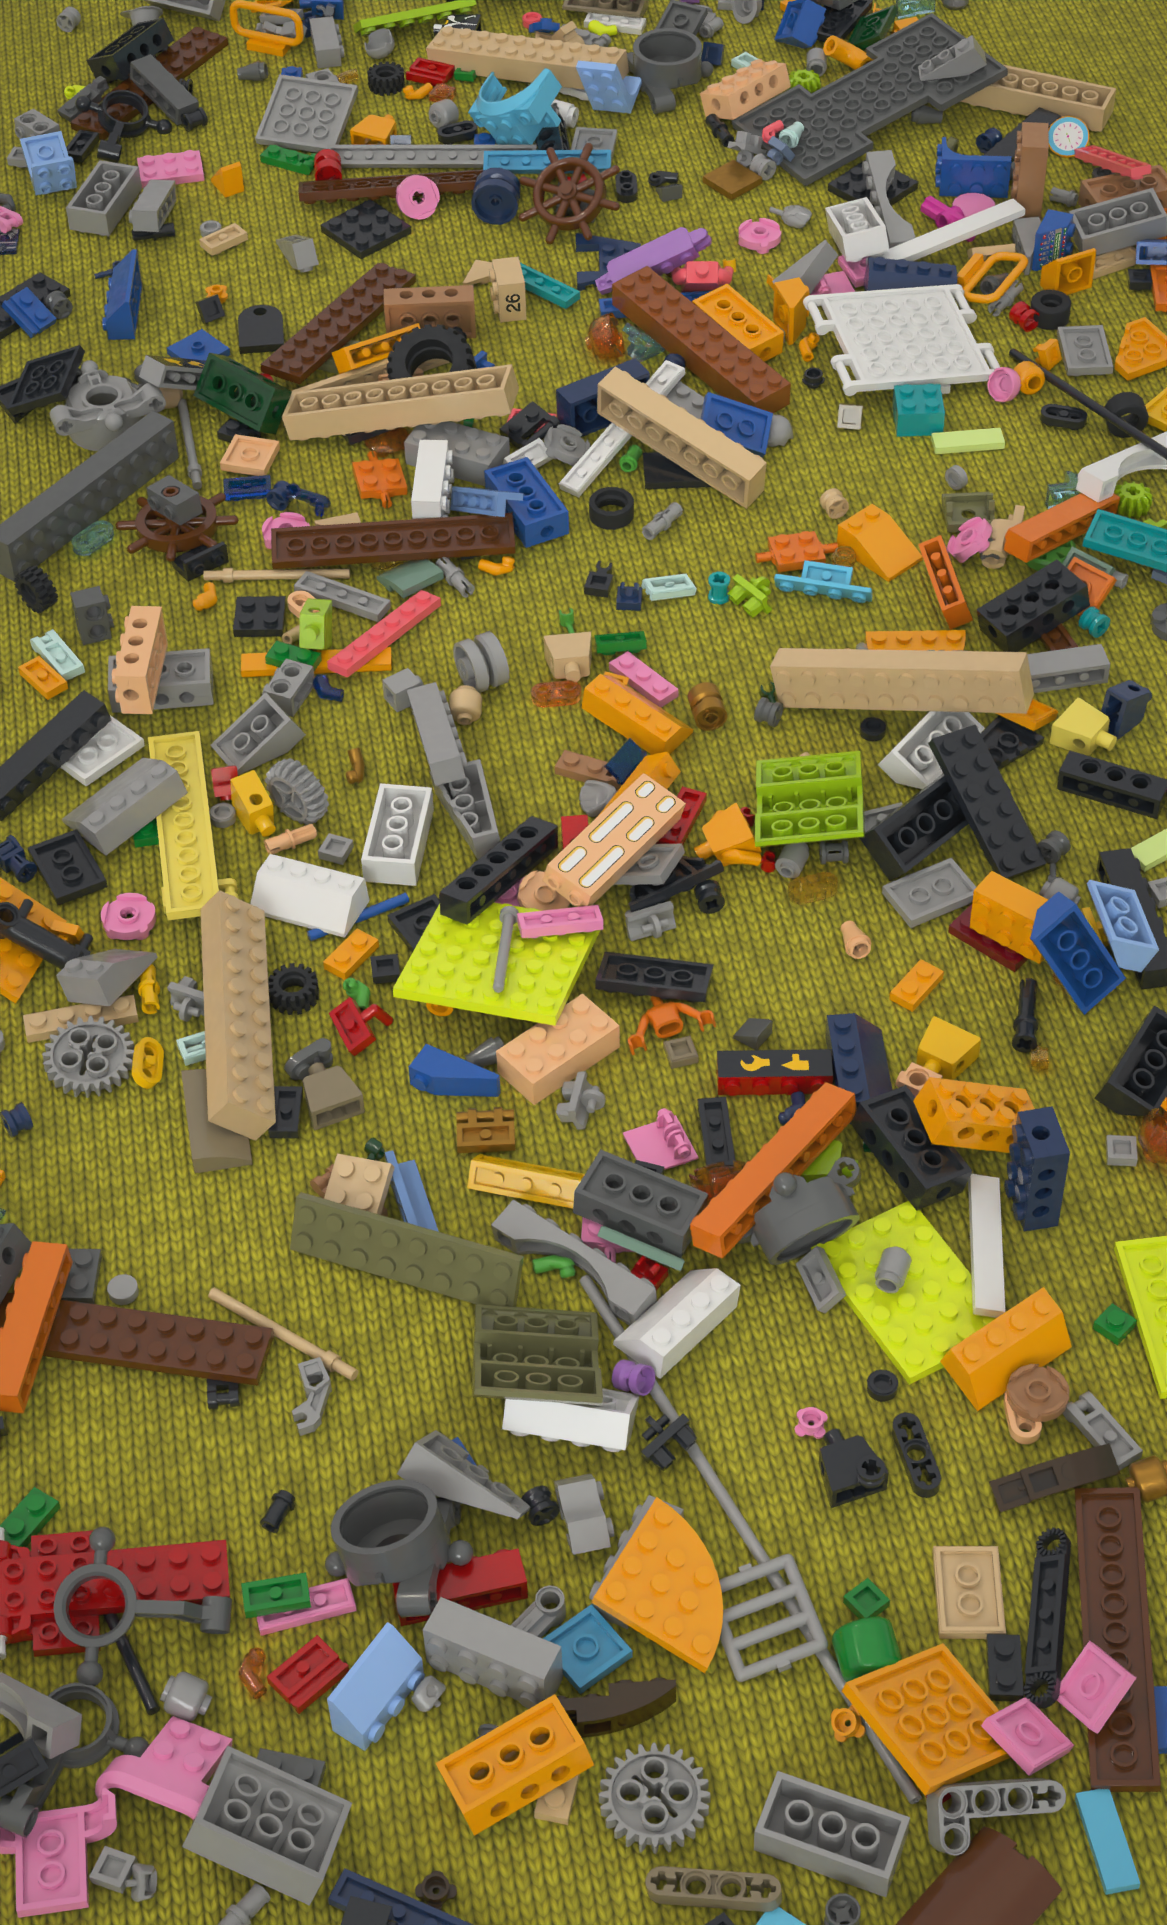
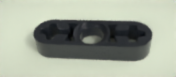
M901 1413L893 1420L892 1436L912 1490L920 1497H933L939 1492L941 1474L919 1418L912 1413ZM906 1425L908 1429H912L910 1440H908L906 1430L901 1429V1426ZM917 1449L922 1451L925 1457L921 1460H913L907 1453ZM925 1469L924 1474L926 1479L931 1481V1485H926L924 1481H921L922 1470Z

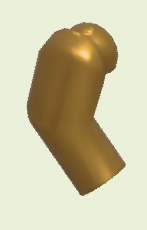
M360 747L347 751L353 769L346 772V779L349 784L356 782L359 784L364 780L365 764Z

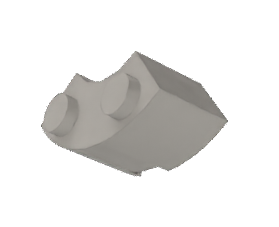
M592 1474L554 1481L561 1519L565 1520L568 1529L566 1538L572 1554L575 1555L611 1547L609 1538L614 1537V1529L611 1518L605 1517L600 1500H604L601 1481H595Z

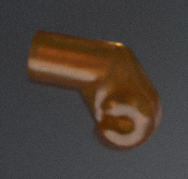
M257 1647L250 1649L249 1653L245 1655L238 1673L239 1678L253 1699H259L267 1692L266 1686L260 1679L266 1654L261 1648Z

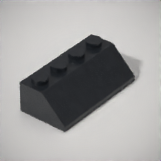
M1155 1005L1140 1023L1094 1098L1118 1115L1155 1117L1161 1108L1162 1102L1167 1097V1013Z

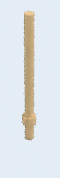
M223 568L221 571H204L203 576L204 580H223V583H233L234 580L300 579L308 571L328 579H350V569L233 570V568Z
M215 1287L210 1290L208 1294L210 1299L256 1326L273 1328L275 1337L313 1359L320 1357L326 1370L330 1372L336 1371L351 1381L355 1380L358 1376L359 1371L356 1368L343 1362L341 1356L331 1350L324 1351Z

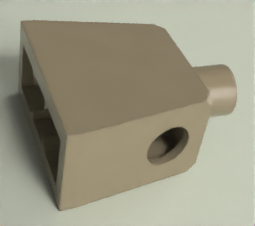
M320 1062L314 1063L309 1067V1076L303 1078V1088L314 1131L365 1113L363 1094L342 1067L335 1066L326 1069L324 1064Z

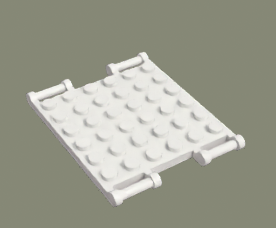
M960 284L809 295L803 300L805 308L809 310L814 320L817 334L825 335L829 331H833L844 354L834 356L831 359V365L833 369L837 370L843 383V391L847 396L863 391L894 389V385H947L988 381L994 369L1000 368L994 355L992 344H977L967 325L973 323L977 319V315L967 303L964 297V290ZM954 299H956V301H957V303H958V305H959V307H960L961 310H959V308H958V306H957V304H956V302H955ZM817 306H822L828 320H823ZM984 358H986V360H987V362H988V364H989V366H990L991 369H989V367H988V365H987V363H986V361H985ZM845 366H850L856 380H851Z

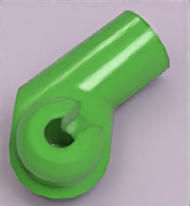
M347 978L343 982V989L348 996L357 1002L360 1010L363 1012L369 1007L370 990L362 982L355 980V978Z
M550 1255L532 1260L535 1274L559 1269L562 1278L575 1276L576 1274L574 1269L576 1264L568 1257Z

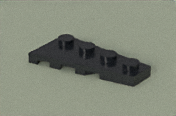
M1000 715L981 733L999 770L1041 746L1044 741V737Z

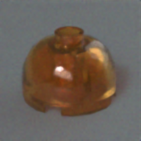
M612 312L594 319L588 328V336L585 337L587 348L589 350L592 349L596 356L605 360L616 359L625 354L622 332H618L616 326L619 324Z
M1153 1108L1140 1124L1138 1139L1144 1150L1142 1153L1147 1160L1154 1164L1159 1162L1167 1165V1111L1160 1115L1156 1113L1159 1108Z
M736 1160L733 1161L734 1166H725L724 1161L697 1168L694 1170L695 1176L689 1175L691 1187L708 1193V1206L711 1199L716 1197L726 1187L729 1180L734 1179L746 1164L745 1162Z

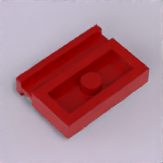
M418 57L410 66V71H406V80L423 84L430 83L432 86L443 88L444 83H447L453 76L455 65Z
M316 1635L267 1676V1681L300 1714L348 1673L349 1665L346 1662L344 1663L339 1658V1655Z

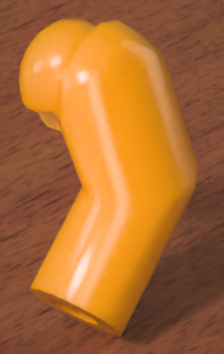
M426 83L417 90H414L412 85L403 88L404 97L408 100L423 99L433 92V86L430 83Z
M811 332L809 336L804 337L799 343V350L805 362H809L814 358L812 350L818 346L820 336L815 332Z

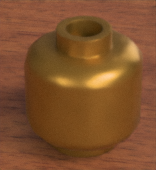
M1153 1455L1134 1462L1129 1466L1130 1477L1125 1478L1128 1487H1137L1140 1490V1499L1143 1502L1148 1503L1167 1495L1166 1459L1160 1460L1157 1456Z

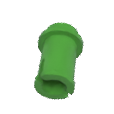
M638 445L629 446L627 453L619 460L623 471L631 472L636 470L638 466L637 461L643 452Z

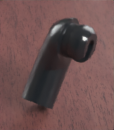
M656 171L649 175L648 182L654 187L665 183L678 184L679 173Z

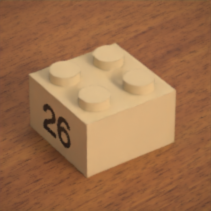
M519 257L492 259L493 269H489L490 283L492 282L490 298L493 301L494 314H498L500 323L526 320L525 281Z

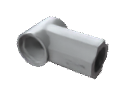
M551 1585L541 1588L536 1594L535 1601L511 1626L541 1638L551 1627L561 1624L566 1617L565 1597L561 1589ZM549 1603H555L558 1605L554 1609L544 1608V1606Z

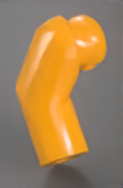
M503 556L502 563H494L482 558L479 561L478 569L495 576L510 573L515 568L513 566L515 559L511 556Z
M208 582L204 584V593L199 594L193 600V607L197 611L211 608L217 603L214 583Z

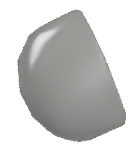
M385 28L370 33L368 35V44L364 43L367 55L376 59L389 56L395 47L390 29Z
M773 414L767 446H785L789 438L793 439L791 423L784 416Z

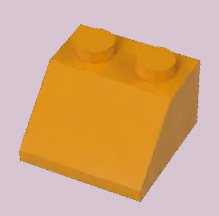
M1092 248L1059 258L1042 266L1040 286L1044 290H1058L1066 295L1091 288L1096 249Z
M800 277L774 283L773 320L779 328L785 331V340L788 345H792L805 329L806 317L809 316V310L805 308L803 300L810 295L808 286L803 284Z

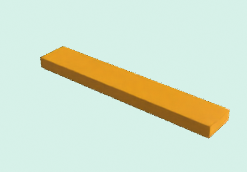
M391 647L385 648L356 672L391 671ZM343 649L313 650L321 653L322 661L314 671V674L335 673L328 670L327 661ZM267 653L241 654L242 677L274 676L278 667L266 664L265 656Z

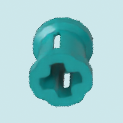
M725 572L710 574L708 577V583L711 586L708 594L709 601L719 605L727 603L729 601L727 593L729 592L730 576Z

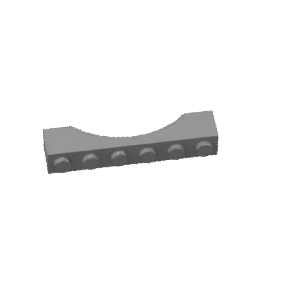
M892 150L866 152V161L862 162L863 175H867L866 187L867 190H871L870 202L874 204V209L886 226L890 249L916 237L913 226L895 212L887 198L886 192L894 181L896 166Z
M512 1200L491 1224L494 1239L518 1255H559L571 1258L576 1266L589 1274L601 1287L614 1315L629 1326L657 1302L655 1286L649 1280L643 1277L641 1279L636 1277L624 1264L612 1262L600 1249L588 1247L576 1234H568L561 1230L556 1222L549 1218L545 1220L537 1215L536 1211L527 1204L521 1205L517 1201Z
M0 1672V1714L7 1717L18 1727L24 1740L31 1736L41 1755L48 1759H52L79 1745L81 1713Z

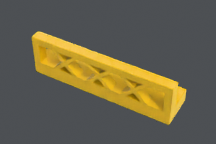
M478 1154L471 1160L467 1188L573 1209L574 1191L585 1174Z

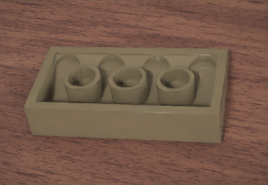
M565 0L562 10L642 18L647 11L648 0Z
M206 1069L181 1071L194 1172L202 1173L252 1165L249 1138L208 1121Z

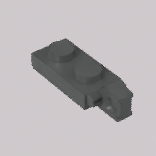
M102 76L94 79L92 84L90 83L57 110L59 115L71 122L79 114L83 113L75 106L76 99L82 95L89 97L91 102H100L103 93L109 89L106 79Z

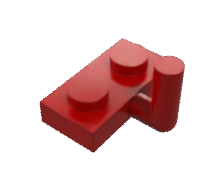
M352 997L347 998L329 1012L348 1051L354 1056L377 1040L367 1023L369 1020L375 1017L385 1026H390L393 1023V1017L377 1004L370 1005L362 1012Z

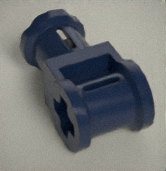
M9 835L4 842L0 843V868L6 873L12 871L19 882L26 883L33 879L37 872V866L34 862L26 859L24 849L20 846L17 839Z

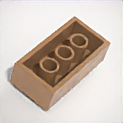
M1022 122L1021 131H1017L1016 137L1017 149L1015 150L1014 157L1015 168H1013L1011 199L1013 198L1025 208V215L1020 218L1039 217L1041 221L1049 149L1048 123Z

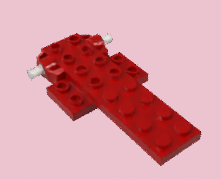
M0 1527L1 1660L6 1658L7 1644L33 1640L34 1657L85 1652L86 1647L73 1643L60 1631L54 1616V1600L59 1586L70 1573L82 1566L94 1563L95 1551L89 1544V1537L92 1531L31 1536V1551H29L27 1547H18L5 1541V1529ZM226 1540L115 1549L108 1552L107 1565L119 1569L129 1578L136 1591L137 1600L186 1601L202 1605L203 1597L206 1596L230 1598ZM90 1580L82 1584L73 1594L69 1605L70 1620L75 1629L80 1633L98 1636L100 1635L99 1615L124 1613L125 1597L120 1586L111 1580Z

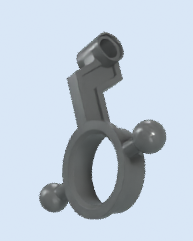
M98 1527L92 1531L89 1537V1544L95 1551L94 1563L82 1566L70 1573L59 1586L54 1600V1616L60 1631L73 1643L86 1647L84 1662L79 1665L76 1672L79 1683L96 1686L101 1682L103 1668L98 1663L99 1648L111 1645L122 1638L132 1626L135 1617L172 1618L188 1623L201 1624L200 1632L230 1633L231 1598L206 1596L203 1597L202 1605L186 1601L137 1600L136 1591L129 1578L119 1569L107 1565L108 1552L114 1547L116 1541L114 1532L108 1527ZM93 1579H108L118 1584L123 1591L125 1597L123 1617L118 1625L108 1633L98 1636L82 1634L75 1629L70 1620L69 1605L71 1598L82 1584Z
M82 1683L66 1684L55 1689L48 1697L61 1704L76 1699H85L96 1703L106 1714V1723L102 1733L94 1742L85 1747L70 1749L52 1759L45 1757L44 1760L49 1767L48 1769L35 1776L33 1780L20 1785L13 1797L7 1794L4 1795L0 1800V1828L24 1838L31 1833L37 1821L38 1813L64 1767L83 1768L103 1759L112 1748L124 1752V1755L141 1757L149 1747V1742L143 1737L137 1736L127 1739L119 1736L120 1720L114 1703L100 1689L93 1685Z

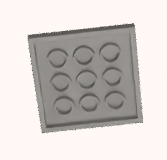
M279 74L256 134V143L317 153L327 149V145H339L359 91L358 86Z

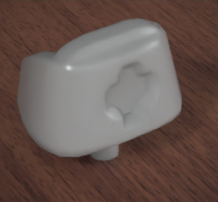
M429 1675L417 1686L411 1699L419 1711L427 1712L433 1705L436 1708L441 1705L438 1698L446 1690V1686Z
M140 1863L133 1864V1879L125 1880V1887H132V1900L141 1902L153 1898L157 1887V1871L155 1867Z

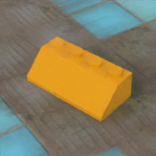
M599 674L584 688L582 709L651 755L663 752L671 754L693 733L694 729L613 676Z
M1043 1287L952 1347L940 1362L978 1412L1006 1392L1010 1376L1018 1368L1029 1364H1039L1038 1367H1044L1068 1351L1072 1345L1063 1312Z

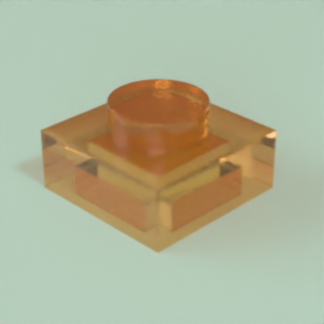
M437 83L429 93V101L452 100L456 96V87Z

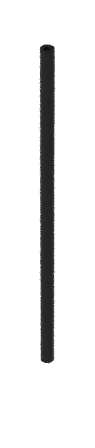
M1014 348L1010 350L1009 356L1019 363L1023 361L1035 363L1044 372L1046 381L1167 460L1166 447Z

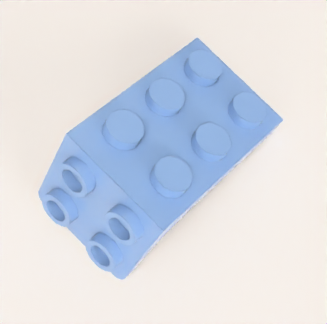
M578 60L576 69L592 109L631 114L642 84L641 78L625 76L622 79L617 64Z
M61 131L20 139L35 195L77 188L74 160L68 155Z

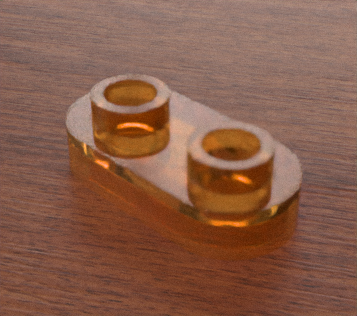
M571 680L539 683L531 689L532 703L542 708L574 705L582 698L580 684Z

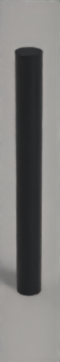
M117 1613L103 1615L110 1631L120 1622ZM125 1634L115 1643L148 1715H154L160 1710L159 1704L128 1636Z

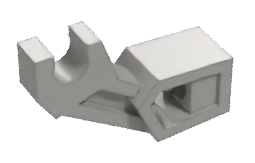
M264 21V24L257 23L255 31L289 38L296 37L293 21L285 22L283 27ZM303 25V31H304V37H305V33H306L307 27H305V26Z
M320 1357L298 1364L301 1382L307 1401L292 1410L294 1422L300 1419L306 1420L303 1423L297 1424L300 1436L314 1432L322 1424L323 1412L329 1394L332 1392L329 1375Z

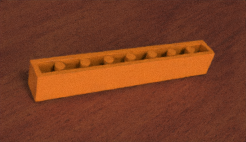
M827 1082L818 1091H815L810 1099L801 1108L796 1110L794 1116L784 1126L779 1128L777 1134L762 1146L756 1156L744 1165L743 1169L734 1179L729 1180L726 1187L716 1197L711 1199L709 1205L693 1218L690 1223L693 1246L723 1259L755 1225V1213L772 1201L769 1195L775 1177L783 1172L800 1176L852 1121L856 1112L855 1093Z

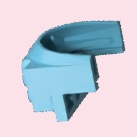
M544 68L537 78L524 90L510 98L501 100L507 89L500 84L494 72H491L483 83L478 97L468 113L476 125L485 127L491 133L498 145H532L542 128L559 126L561 119L553 110L551 104L562 86L551 70Z

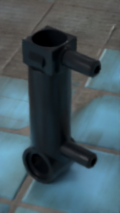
M24 899L19 910L12 903H0V939H9L61 970L68 961L90 955L91 952L88 949L93 941L91 934H84L79 944L74 946L27 919L34 905L31 900Z

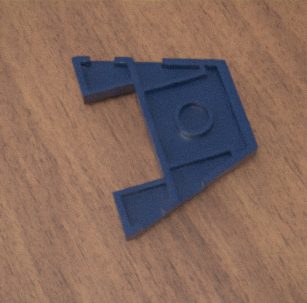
M575 233L576 252L598 251L600 270L577 272V290H586L585 286L595 284V287H597L595 280L608 272L607 265L609 261L640 247L641 243L593 235L591 240H586L583 234Z

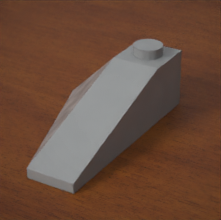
M437 1430L414 1443L397 1473L404 1480H412L426 1485L435 1496L519 1519L530 1509V1506L505 1484L492 1482L489 1479V1470L483 1465L476 1466L471 1464L466 1459L469 1453Z

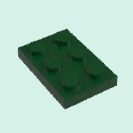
M892 5L861 17L848 42L864 51L867 47L884 39L898 13L896 6Z

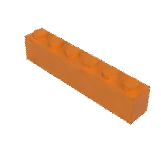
M1080 493L1009 528L1005 535L1004 551L1027 563L1086 533L1097 509L1116 514L1120 497L1113 493V496L1096 502Z
M32 1241L29 1253L24 1254L23 1270L21 1276L16 1278L13 1300L7 1304L4 1327H0V1411L24 1413L73 1263L67 1244Z

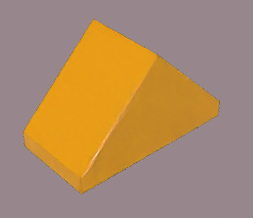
M240 161L220 168L210 179L212 184L225 198L244 191Z

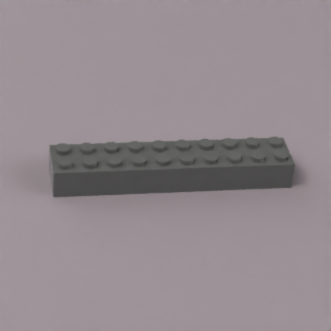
M151 411L0 524V574L14 581L15 576L31 565L38 566L179 458L173 420L155 411Z

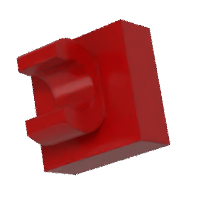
M643 1255L630 1271L640 1279L643 1277L649 1280L655 1286L656 1291L668 1277L667 1268Z

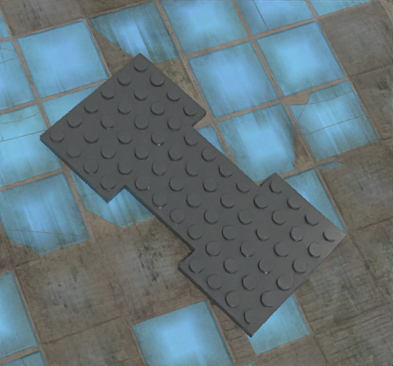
M930 13L867 47L866 55L873 61L812 94L799 84L732 120V125L737 131L749 132L751 135L762 137L763 128L777 120L782 121L784 129L793 125L794 122H801L804 126V131L797 146L791 148L795 157L791 162L783 158L780 166L804 186H807L874 149L873 142L866 137L869 134L928 102L942 112L1008 75V69L985 52L987 65L970 75L921 81L919 65L937 56L943 50L956 45L962 39H966L933 13ZM779 131L778 133H776V136H775V137H776L777 139H779V134H780L781 131ZM762 140L761 149L767 150V155L772 147Z

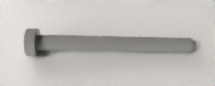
M513 906L503 907L499 916L503 924L493 982V990L497 993L504 990L513 925L517 923V913H519Z

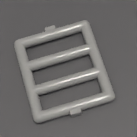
M784 1554L753 1567L751 1563L738 1567L740 1572L719 1580L722 1593L782 1569H785L790 1582L789 1585L723 1610L720 1640L734 1677L738 1682L747 1681L777 1668L780 1673L792 1668L790 1663L827 1649L828 1640L795 1559L791 1554ZM796 1597L802 1612L738 1637H733L728 1622ZM807 1624L813 1639L812 1641L744 1666L739 1650Z

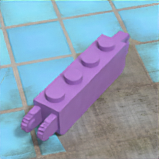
M680 227L609 261L607 265L608 272L595 280L597 288L601 295L612 292L613 283L645 266L650 267L659 276L670 273L675 268L686 264V262L700 257L698 252L710 246L712 238L704 228L688 232L686 228Z

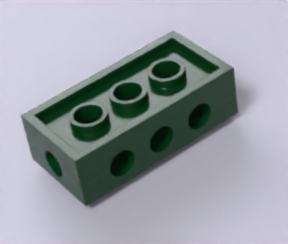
M209 353L193 396L258 432L276 435L292 391L227 356Z

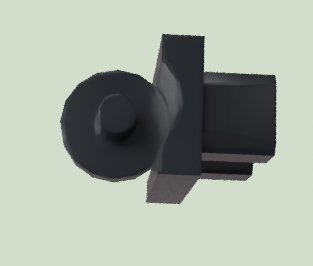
M683 1413L665 1430L662 1428L670 1422V1419L665 1414L657 1421L648 1416L644 1421L649 1428L641 1436L647 1442L655 1435L657 1437L641 1451L643 1454L641 1457L647 1463L652 1461L654 1465L665 1471L676 1460L666 1448L673 1440L684 1451L695 1444L697 1437L690 1428V1420Z

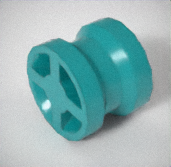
M1092 606L1083 612L1078 624L1082 629L1089 630L1091 636L1098 638L1107 631L1111 620L1107 615L1100 614L1099 609Z

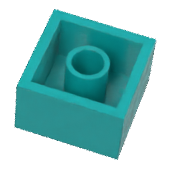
M940 384L894 385L892 409L897 437L931 436L932 433L943 432L945 410Z

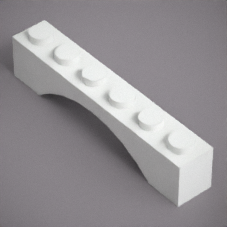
M1167 431L1152 438L1167 448ZM1139 443L1082 468L1078 474L1076 490L1094 501L1100 502L1113 496L1116 483L1123 476L1146 469H1167V460L1142 443Z

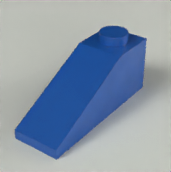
M425 1044L408 1066L410 1085L420 1091H426L433 1095L498 1097L501 1093L499 1074L429 1044Z

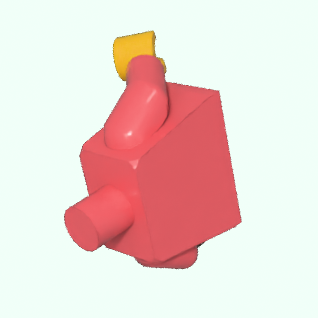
M723 259V268L716 261H688L683 268L679 266L666 275L672 278L676 285H681V293L715 290L731 283L733 273L736 272V259Z

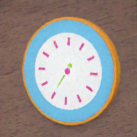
M1073 116L1061 117L1054 121L1048 129L1049 148L1060 157H1075L1074 149L1088 145L1089 130L1086 124L1079 118Z

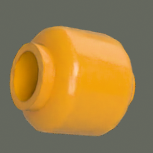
M1023 361L1014 367L1013 370L1020 376V391L1022 393L1032 395L1042 389L1045 383V375L1042 369L1035 363Z

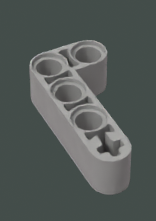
M1043 1778L963 1782L944 1785L927 1795L928 1837L930 1844L939 1852L955 1856L963 1854L970 1844L969 1818L1053 1813L1063 1807L1066 1801L1065 1789L1057 1781ZM1014 1788L1017 1793V1800L1011 1806L1008 1802V1794ZM982 1790L985 1799L983 1805L978 1808L975 1803V1797ZM1048 1790V1797H1043L1042 1800L1033 1797V1793L1041 1794L1046 1793ZM950 1793L952 1804L949 1809L944 1810L942 1799L944 1795ZM949 1829H952L954 1840L951 1845L946 1846L944 1841L945 1834Z

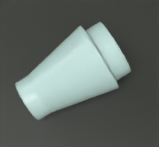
M794 122L793 125L780 132L779 140L787 144L790 149L795 148L804 131L803 124L801 122Z

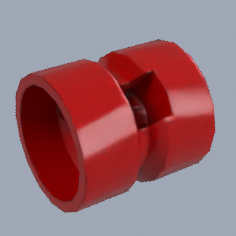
M331 149L319 151L314 158L315 181L342 179L340 155Z

